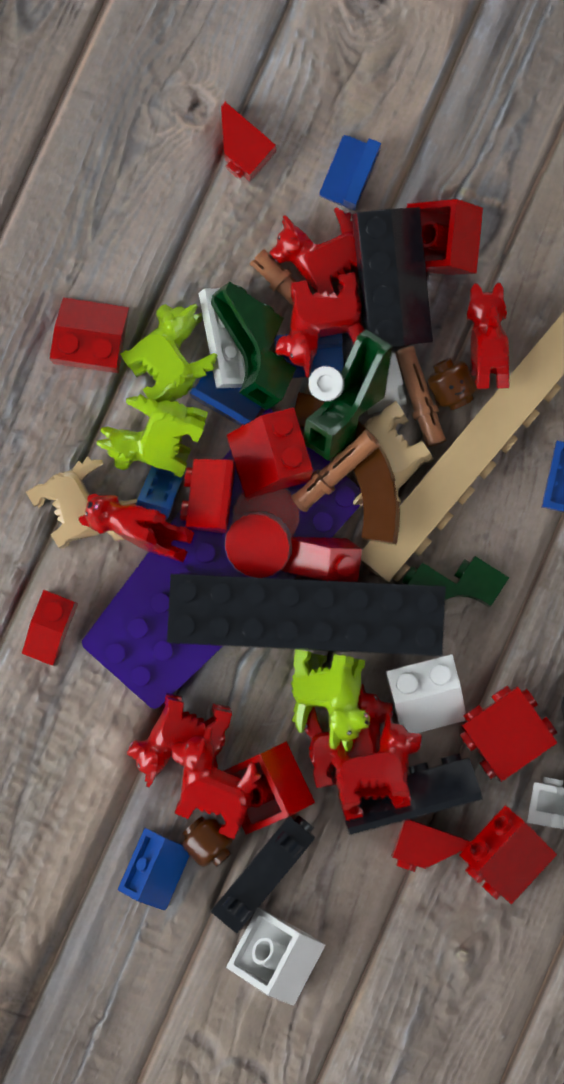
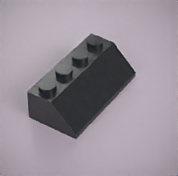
M420 207L364 211L352 214L364 329L393 347L433 342Z
M457 753L441 758L442 764L429 768L428 762L408 767L407 786L410 793L411 806L395 809L389 796L383 799L379 796L376 800L372 796L368 799H365L363 796L360 800L361 804L357 805L362 809L363 817L346 820L343 812L349 835L483 799L470 758L462 759L461 754ZM338 792L337 794L341 805L340 793Z

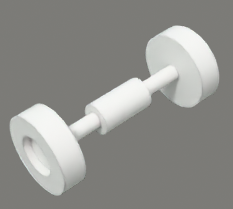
M323 366L311 374L309 389L317 399L333 401L342 394L344 379L336 369Z

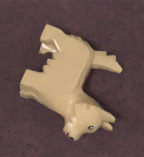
M397 401L384 408L380 415L368 419L364 426L379 441L389 460L396 480L394 483L397 491V501L401 504L398 496L399 488L422 465L429 464L434 459L423 441L410 446L401 434H397L396 426L398 424H406L409 421ZM361 493L353 501L354 505H360L358 509L363 507Z
M86 457L83 463L78 461L72 470L55 474L45 484H38L26 491L34 507L38 506L40 508L45 504L46 499L54 501L52 503L56 508L54 514L59 516L57 520L62 525L51 536L60 549L67 547L74 540L99 535L98 532L90 527L81 525L79 517L85 515L88 503L87 497L90 495L83 480L88 474L103 465L102 460H91L90 457ZM137 499L119 501L121 505H136ZM107 531L115 541L126 540L114 531Z

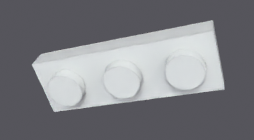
M204 288L198 294L209 353H216L218 355L213 365L216 388H241L245 378L243 356L211 305L214 293L220 288Z

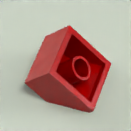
M458 199L407 203V208L420 207L426 273L444 275L477 274L483 207Z
M63 297L54 327L50 352L52 363L119 374L122 359L120 354L123 352L129 307Z
M294 407L261 415L227 434L226 437L245 499L308 483L311 480L313 468Z
M194 459L193 467H186L184 487H190L189 501H182L180 520L186 521V528L227 534L235 473L234 460Z
M287 741L223 770L242 779L249 764L254 763L257 772L261 775V778L257 780L258 786L252 791V801L242 824L246 835L287 818L315 803Z

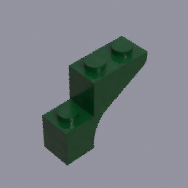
M229 281L214 293L211 305L240 350L245 362V378L239 393L263 409L268 410L282 401L297 369L288 363L282 355L270 351L284 318L274 312L271 306L259 302L249 295L244 288L234 285Z
M368 330L363 331L357 337L341 371L344 379L342 394L333 401H325L316 412L306 418L304 442L308 448L329 461L355 441L359 416L385 398L392 345Z
M474 556L470 562L464 559L454 574L459 579L457 583L449 580L423 562L419 568L412 565L402 583L405 585L445 586V600L453 597H467L479 601L487 607H491L509 577Z

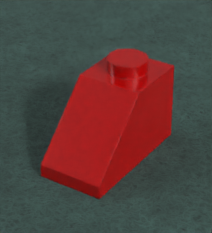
M224 102L221 106L224 155L225 161L228 163L225 167L238 179L244 176L251 182L276 153V144L227 102Z
M287 537L289 553L288 559L281 569L282 571L324 581L358 582L362 548L349 539Z
M43 589L30 622L22 654L54 666L78 603Z
M408 819L402 822L391 856L398 859L396 866L415 872L417 866L426 869L463 851L470 841Z

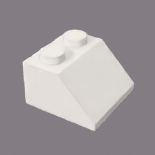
M452 654L385 672L398 724L403 725L408 732L421 733L466 721L463 717L466 714L461 685Z
M258 907L226 968L266 995L294 1006L325 944Z

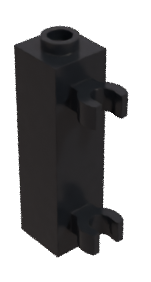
M300 815L295 820L291 816L287 817L210 912L237 934L315 840V836L311 834L314 827Z

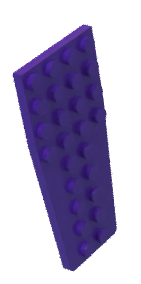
M269 408L262 415L273 413L274 411ZM306 446L313 473L316 470L321 471L330 463V461ZM231 450L221 460H233ZM236 467L228 531L234 523V508L239 497L243 494ZM345 476L334 486L335 490L330 495L325 494L307 512L299 509V523L294 535L291 537L333 538L360 507L359 504H353L355 498L361 493L360 487ZM306 483L285 489L293 495ZM180 510L171 524L178 527H186V521L180 520ZM192 530L195 534L191 544L174 540L171 543L173 546L187 551L183 563L148 552L82 640L83 648L150 708L157 709L164 704L166 693L174 694L223 647L167 643L171 574L256 578L238 571L230 562L225 548V533ZM280 569L272 576L263 578L294 580L298 575L284 572Z

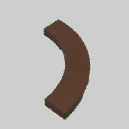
M298 392L295 412L300 428L305 429L306 418L316 412L325 401H321L313 395ZM359 420L356 439L364 430L369 431ZM380 445L378 449L376 448L353 469L363 498L364 520L361 538L397 545L400 528V504L397 501V491L394 483L396 480L389 460Z

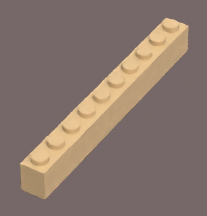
M564 312L509 376L510 388H500L496 391L400 505V528L397 545L370 541L362 550L361 562L385 583L388 584L392 578L398 583L410 568L406 561L411 555L415 553L420 556L432 542L427 536L435 527L441 531L454 516L449 510L457 501L463 505L475 491L470 486L478 476L483 479L488 476L497 465L492 460L501 450L506 454L519 439L514 435L521 425L528 428L540 414L535 409L540 402L545 399L549 403L562 388L557 382L564 375Z

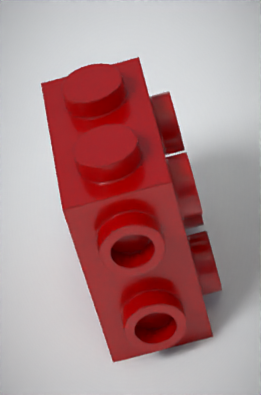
M507 685L491 696L494 700L492 704L484 709L479 704L463 715L466 722L460 725L464 730L460 737L471 752L475 749L478 750L484 759L479 764L490 780L496 777L498 781H504L557 744L553 736L558 732L547 717L541 720L534 710L538 703L527 688L523 691L519 687L511 690Z
M505 805L459 856L469 865L465 871L476 882L480 884L483 880L486 881L482 887L495 900L502 896L512 905L557 854L525 821Z

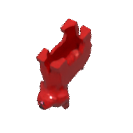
M338 207L334 209L341 235L321 244L313 243L305 232L294 225L286 215L283 216L284 220H282L284 229L278 234L277 244L270 250L269 254L277 263L292 262L314 289L315 293L320 292L321 295L327 291L329 296L334 292L332 282H337L338 275L349 273L351 269L358 272L353 221H351L350 212L345 213Z
M355 272L338 275L339 283L342 284L338 286V296L335 292L328 296L327 291L321 295L320 292L312 294L306 280L291 283L290 293L293 302L290 323L291 331L289 335L278 339L275 352L278 355L289 357L294 365L303 366L306 378L310 377L311 366L318 350V339L320 337L348 333L354 345L357 337L365 331L361 324L362 304L358 296L359 288Z
M474 283L470 289V302L466 313L467 319L474 323L470 344V372L472 376H476L475 386L477 389H489L490 373L496 374V386L498 389L510 388L509 342L501 326L502 320L506 319L507 315L504 288L501 283H497L491 292H482L481 287Z
M92 494L87 497L88 503L85 515L79 517L81 525L90 527L99 534L114 531L122 538L146 551L182 563L184 562L187 551L173 546L171 543L175 540L191 544L195 534L192 530L166 522V515L158 510H150L136 505H121L118 496Z
M361 684L358 709L365 711L370 716V724L368 728L361 729L359 736L353 739L351 750L349 752L346 751L348 758L378 752L380 725L385 721L386 713H390L391 718L393 716L394 704L381 701L376 694L366 693L364 684ZM313 707L309 713L306 722L307 727L304 731L310 738L309 757L315 767L313 776L316 788H324L337 785L336 778L331 775L335 766L331 762L333 756L329 753L332 749L329 743L330 731H323L316 709Z
M166 693L165 707L148 739L133 741L126 751L127 755L136 761L138 770L145 774L144 781L147 782L146 787L151 786L156 776L167 765L172 755L173 743L187 742L194 736H204L208 727H212L213 765L218 768L217 755L225 744V731L228 729L232 717L231 708L226 705L213 703L211 710L214 714L204 722V719L202 717L197 718L195 713L183 712L184 702L181 696Z
M386 713L385 724L380 737V750L378 752L348 758L342 741L336 749H331L329 752L333 756L331 762L337 769L336 784L346 820L363 817L362 809L357 806L361 804L360 800L363 796L365 799L372 796L374 800L379 796L381 799L389 796L395 809L411 806L410 793L407 786L408 755L417 753L420 750L422 735L408 732L403 725L393 723L390 713Z
M208 727L204 736H194L187 742H175L172 744L173 760L184 766L181 798L174 813L186 819L190 818L196 808L201 812L205 810L208 814L213 812L216 816L221 814L225 824L221 825L219 833L235 839L251 804L252 791L258 786L257 780L261 778V775L257 772L254 763L249 764L242 779L216 768L213 765L212 727Z

